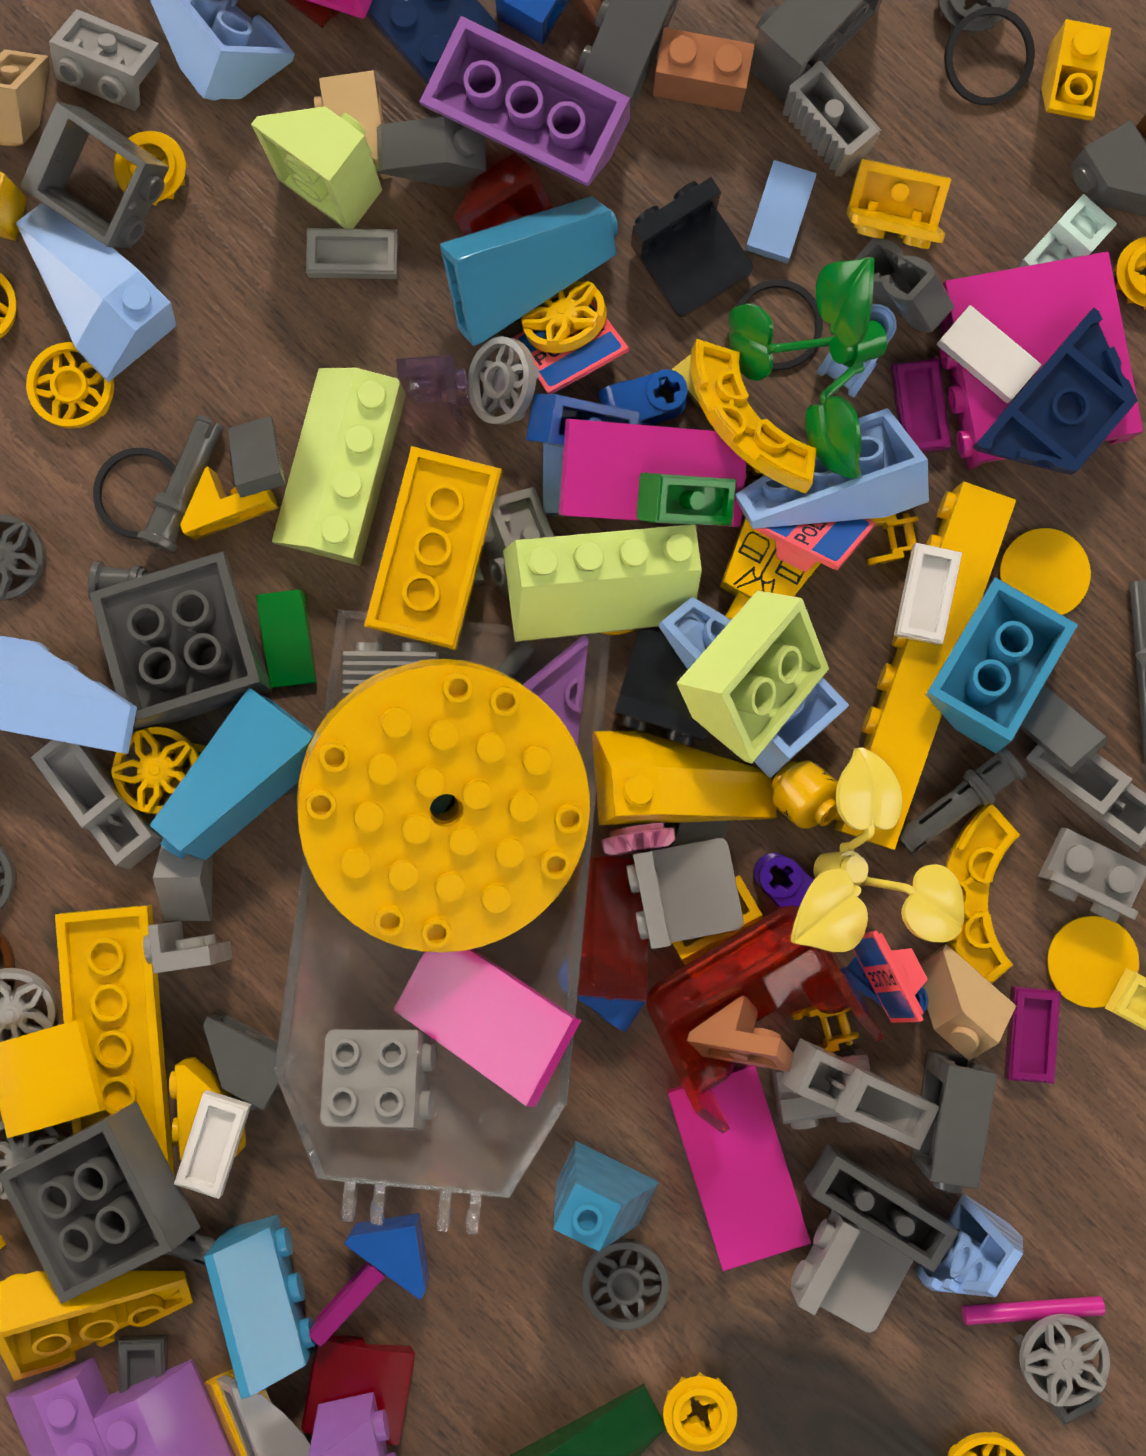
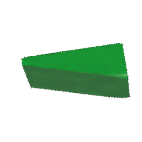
M643 472L639 478L637 519L657 523L732 526L736 479Z
M290 590L256 595L258 617L271 688L317 683L307 593L303 590Z

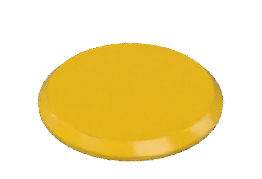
M1051 528L1034 529L1017 537L1006 549L1000 564L1001 581L1061 615L1070 612L1082 601L1087 593L1091 579L1090 563L1082 546L1067 533Z
M1085 916L1067 923L1057 932L1048 950L1047 966L1051 981L1056 989L1061 991V995L1077 1005L1099 1008L1107 1005L1126 968L1138 973L1139 954L1133 938L1121 925L1103 917Z

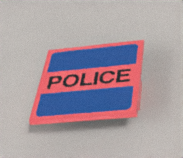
M592 300L589 308L597 312V304ZM607 318L603 328L596 337L584 346L568 352L548 353L538 350L530 344L524 331L512 337L521 341L529 349L535 365L539 368L538 381L547 394H554L630 351ZM584 329L577 330L576 332L570 334L567 338L579 334ZM532 330L540 338L547 339L546 330Z
M870 519L758 528L755 530L776 541L778 559L804 572H807L817 561L838 570L875 527L876 522Z
M877 930L866 932L860 943L853 948V951L890 1022L923 1021L924 1019L921 1015L924 1012L915 994L926 983L928 978L912 948L891 950L882 933H878Z

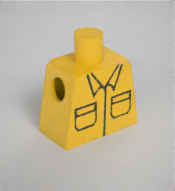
M745 517L720 585L723 590L736 596L725 617L732 620L756 591L794 597L820 565V562L817 561L807 572H804L778 559L776 541L753 529Z

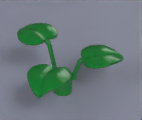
M873 257L836 261L826 265L818 275L816 281L817 308L821 318L831 324L830 332L835 336L777 344L772 342V320L761 307L754 304H742L734 307L728 315L730 348L740 352V372L750 380L759 381L770 375L773 369L772 352L781 353L829 346L832 359L838 364L849 367L848 370L821 393V403L810 405L807 408L805 417L807 440L811 447L817 448V459L830 471L847 478L862 476L859 467L861 453L860 423L854 408L847 400L839 396H832L855 374L864 372L863 362L883 356L887 349V336L884 328L877 321L870 320L874 285L875 258Z

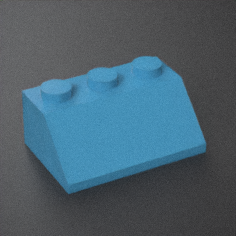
M995 577L925 695L955 730L992 752L997 753L1014 738L1078 624Z
M278 1215L225 1229L204 1256L241 1399L251 1397L306 1366L314 1349L313 1347L317 1345L309 1337V1330L313 1320L311 1317H305L301 1302L305 1299L303 1279L299 1272H293L289 1257L293 1254L291 1234L287 1227H281Z

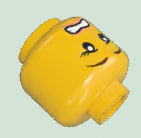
M813 761L789 762L779 770L772 781V801L775 807L799 828L809 829L818 824L826 826L838 814L836 807L838 781Z

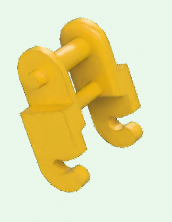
M909 513L902 514L903 519L897 520L896 514L883 518H871L870 520L876 522L875 526L881 525L883 529H887L891 550L888 552V555L867 559V565L872 566L877 563L884 564L900 561L904 558V553L910 552L911 555L912 546L917 543L913 523L919 521L918 517H910ZM903 526L907 546L898 548L894 527Z
M842 1001L835 1002L836 1007L828 1008L823 1003L793 1012V1020H800L803 1016H818L820 1018L825 1039L823 1044L816 1046L829 1052L839 1051L838 1044L846 1042V1045H852V1040L859 1037L858 1032H851L846 1014V1012L852 1009L850 1004L842 1005ZM837 1015L842 1033L836 1036H832L827 1017Z

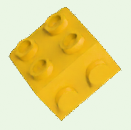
M860 158L846 214L850 222L854 223V228H857V233L884 239L885 232L888 231L897 233L898 237L903 239L902 243L929 249L931 241L943 243L945 232L938 224L951 178Z

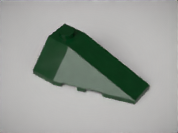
M643 1383L509 1456H640L666 1427L663 1418Z

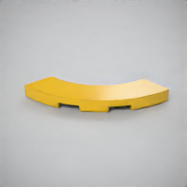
M696 339L691 350L692 382L699 404L717 434L738 456L753 468L780 484L806 494L813 483L817 448L792 438L768 419L761 420L747 401L749 394L746 391L740 373V352Z
M993 803L986 806L981 805L971 815L954 841L945 865L958 879L964 901L962 930L956 938L948 941L947 945L991 984L1013 964L1002 950L994 932L991 914L988 911L990 883L993 882L995 872L1003 855L1020 836Z

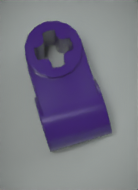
M776 852L766 853L755 863L753 870L754 880L762 891L779 907L778 910L794 926L801 902L814 879L810 878L789 857ZM774 865L783 869L781 873L785 880L781 884L771 881L773 876L769 870Z

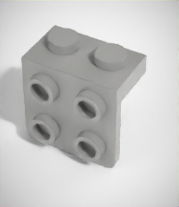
M716 838L634 854L635 864L627 865L631 892L641 893L644 911L636 912L641 940L650 939L651 949L670 946L672 942L735 931L742 927L744 920L729 845L726 840Z
M334 1029L329 1031L325 1037L320 1112L322 1124L328 1127L399 1128L426 1131V1120H431L434 1113L433 1091H428V1072H433L435 1069L436 1047L434 1043H430V1036L419 1030Z
M832 1210L828 1219L825 1218L818 1226L814 1235L813 1246L808 1256L797 1265L791 1279L790 1289L797 1305L809 1313L815 1315L819 1307H822L859 1329L871 1333L879 1326L913 1259Z

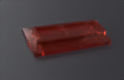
M580 856L577 864L572 995L606 998L607 1000L647 1001L648 939L641 940L638 930L636 912L644 911L641 893H632L629 884L627 865L635 864L632 859L601 856L599 858Z

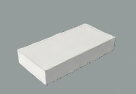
M971 305L967 307L936 344L1007 404L1042 365Z
M915 543L912 546L894 636L935 645L943 644L962 552Z
M209 1090L203 1093L174 1185L218 1199L223 1195L250 1111V1103Z

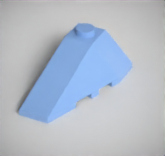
M150 0L179 68L203 99L213 101L219 99H242L293 61L295 53L274 27L260 15L254 16L253 19L236 6L238 0Z
M43 202L16 222L76 350L108 383L177 326L171 302L134 265L114 248L106 247Z
M886 408L858 418L861 429L859 467L862 476L847 478L838 475L826 468L816 457L813 483L806 494L791 489L764 475L736 493V502L753 529L888 517L929 502L928 459L891 411Z
M691 597L661 621L658 626L686 668L689 669L731 620ZM822 677L754 762L771 778L835 720L849 704Z
M0 636V730L128 754L137 711L135 705L102 683L92 681L77 671L78 668L50 653V649L40 642Z
M963 1193L947 1218L959 1233L939 1266L933 1273L921 1264H918L914 1271L924 1286L932 1291L996 1297L1023 1255V1237L1010 1223Z

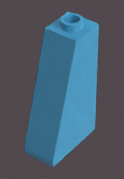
M590 196L441 243L440 247L458 330L473 346L481 344L615 256L616 246L614 237L618 235V223L614 212L596 198Z
M248 688L149 825L164 837L160 844L179 858L184 859L189 854L206 860L298 783L302 762L315 732L271 699Z
M575 1141L556 1180L553 1229L600 1252L639 1225L658 1185V1181Z

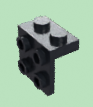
M712 177L699 185L696 181L686 184L676 192L673 197L674 200L661 209L658 206H653L645 210L636 218V225L632 229L631 247L674 313L679 317H686L750 276L753 269L751 260L717 210L721 191Z
M643 629L638 633L613 714L622 717L620 723L622 726L647 733L649 726L666 730L665 739L691 746L693 739L698 741L705 740L707 730L692 718L677 682L688 669L662 633L649 629Z

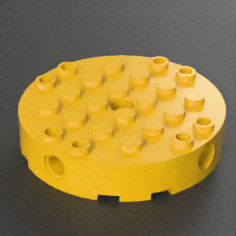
M420 660L416 663L406 664L393 669L389 668L353 688L354 690L342 699L334 709L330 710L317 728L308 745L298 780L297 812L302 849L309 869L327 899L343 916L368 934L399 947L423 952L444 953L482 947L499 941L532 922L555 900L569 881L584 848L589 825L590 793L587 773L576 743L561 719L543 700L514 678L493 668L464 660ZM443 794L453 795L455 805L447 812L436 814L430 810L433 800Z

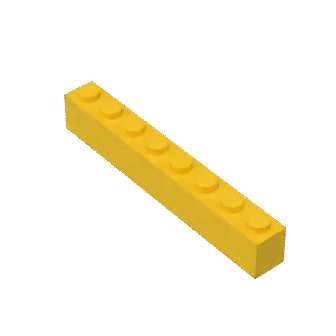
M962 482L952 492L946 491L940 502L937 517L941 518L942 522L938 534H931L926 545L962 552L946 632L942 645L898 636L893 637L892 646L897 647V651L892 665L886 663L881 671L877 689L882 690V694L877 708L873 706L869 708L863 722L862 732L867 734L863 748L878 755L894 772L902 791V810L898 822L893 828L885 830L875 828L874 836L867 842L887 849L895 850L942 715L925 694L983 598L1016 499L967 482ZM839 814L834 818V820H837L834 828L836 831L853 837L859 836L864 831V829L855 830L850 828Z

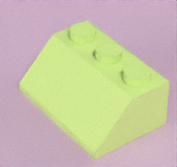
M326 106L257 116L251 123L278 180L344 229H354L382 191L377 175L378 168L373 163L371 157L372 150L367 144L365 138L366 131L362 125L347 113H342L339 117Z
M756 591L679 679L677 686L692 718L743 761L753 763L829 670L803 599Z

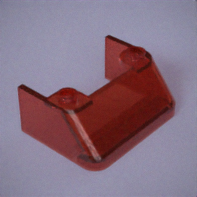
M784 906L663 978L648 993L646 1000L648 1013L695 1113L722 1134L728 1131L730 1127L711 1088L725 1081L731 1075L735 1062L703 1057L687 1040L690 1031L739 997L746 996L758 1011L757 1022L806 993L809 1001L820 1012L836 1014L850 1007L856 1018L877 1043L886 1038L836 954L791 942V935L799 910L798 906Z

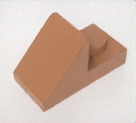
M746 996L739 997L690 1031L687 1040L703 1057L790 1072L794 1053L781 1039L780 1034L764 1028H754L758 1011Z

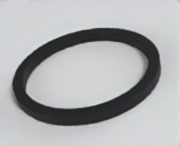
M1001 7L981 8L965 16L952 30L944 54L946 75L953 89L965 100L978 105L998 104L1017 94L1027 82L1034 65L1035 47L1028 26L1017 14ZM985 15H996L1009 20L1021 33L1026 47V61L1022 75L1009 91L997 97H980L965 89L958 80L953 66V49L960 32L970 21Z
M779 279L761 282L750 288L736 305L745 304L753 295L765 289H789L803 297L810 305L816 324L813 339L821 338L823 319L819 314L816 300L805 288L794 282ZM816 348L807 349L799 357L787 362H773L772 370L779 371L796 367L806 361Z
M130 448L110 457L98 471L93 487L94 505L102 521L116 533L133 539H138L136 537L139 531L123 529L116 525L107 515L102 503V485L106 475L114 465L132 456L140 455L156 458L163 462L173 474L176 465L163 454L148 448Z

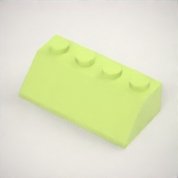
M360 368L318 369L272 543L358 566L361 565L407 394L401 379Z
M696 524L515 540L503 550L515 642L659 627L658 625L661 621L691 597L697 599L702 572Z

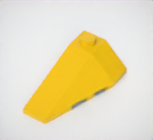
M594 731L592 733L599 825L777 818L776 807L772 801L773 789L771 786L773 776L769 778L759 768L642 731Z
M45 1271L14 1274L0 1281V1354L13 1380L17 1381L63 1367L76 1360L75 1351L94 1342L101 1348L114 1342V1334L129 1325L135 1327L147 1326L192 1304V1293L185 1272L128 1271L62 1304Z

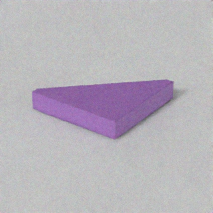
M582 635L523 684L556 713L573 737L577 748L589 642L585 635Z

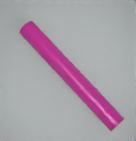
M1101 1296L962 1306V1317L965 1325L1034 1321L1054 1314H1071L1078 1317L1105 1315V1305Z

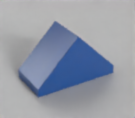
M420 1213L359 1222L353 1226L344 1245L420 1300L426 1292L430 1278Z

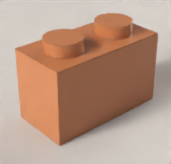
M664 27L655 72L653 96L741 112L755 44Z

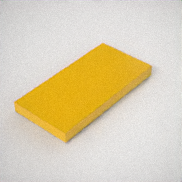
M411 446L364 627L454 651L457 650L503 473L501 468Z

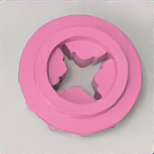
M664 823L637 825L610 831V838L603 839L601 842L604 853L611 856L637 853L670 846L675 840L674 828H665Z

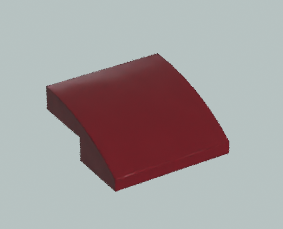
M330 1336L321 1347L317 1344L315 1346L302 1419V1431L313 1434L318 1404L374 1392L378 1410L385 1409L388 1417L390 1438L386 1440V1445H399L415 1357L412 1347L409 1345L366 1344L363 1337Z

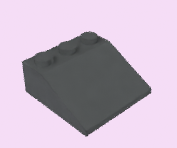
M223 551L89 593L115 692L137 707L133 729L139 731L149 727H163L236 704L248 688L262 695L273 692L261 649L227 557Z
M137 1101L0 1174V1182L61 1304L172 1251L201 1228L180 1186L174 1185L176 1178Z

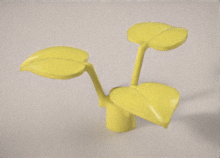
M854 748L851 760L841 773L837 784L836 807L838 814L846 825L852 829H864V831L850 842L841 843L840 852L823 853L816 859L813 869L815 879L808 888L799 907L791 935V942L828 952H846L855 948L862 940L868 922L867 908L863 901L858 898L861 894L859 886H872L908 894L909 896L903 904L901 915L909 931L916 937L928 942H948L953 940L961 932V926L964 922L963 893L954 873L942 865H926L915 873L913 886L906 883L871 878L867 876L868 865L866 860L854 852L855 848L874 836L875 828L882 830L893 828L897 824L902 810V791L892 769L873 752L865 748Z

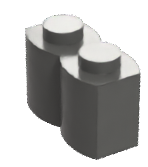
M873 238L854 259L875 258L874 302L888 307L893 313H900L910 327L922 332H933L954 309V304L934 268L922 258L905 256L901 248L893 241Z

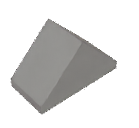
M161 845L153 874V881L164 921H211L213 854L206 860L189 854L182 859L170 853Z

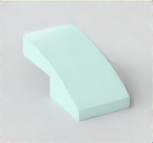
M1083 194L1016 268L1089 255L1117 223Z

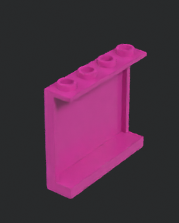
M1109 251L951 279L943 283L954 304V309L939 324L941 325L942 336L945 335L967 307L971 305L1042 365L1093 307L1096 308L1103 319L1099 325L1109 348L1115 347L1122 363L1121 372L1130 381L1136 395ZM940 348L942 367L945 370L949 369L952 383L948 390L949 407L953 414L958 415L961 430L957 432L956 437L960 457L962 459L966 458L968 470L975 469L982 463L1003 460L1004 458L977 452L972 447L1010 402L1007 404ZM1138 401L1105 438L1104 441H1109V445L1127 442L1143 432Z

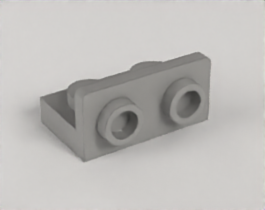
M78 9L72 13L49 41L53 71L56 79L132 111H136L141 104L140 83L160 59L158 42Z
M535 487L496 497L484 542V549L490 562V576L493 582L500 587L504 597L509 596L503 550L515 540L554 537Z
M1061 827L1038 877L1051 883L1048 891L1071 902H1075L1077 896L1093 903L1090 909L1091 912L1117 923L1119 916L1135 920L1139 911L1131 907L1146 877V866L1068 828Z
M182 921L149 925V935H146L143 941L145 959L148 964L152 963L153 973L208 966L233 959L230 941L216 943L215 934L184 939Z

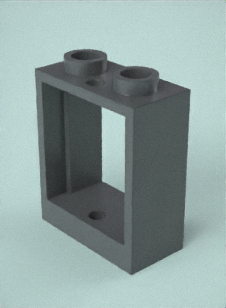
M56 102L20 187L106 247L132 249L133 244L144 233V221L152 204L158 200L164 190V178L169 166L83 107ZM89 134L137 166L112 222L65 190Z
M928 1049L920 1096L940 1108L920 1150L911 1148L910 1159L919 1167L924 1176L933 1181V1187L951 1193H961L963 1187L979 1189L997 1073L975 1058L969 1061L963 1055Z

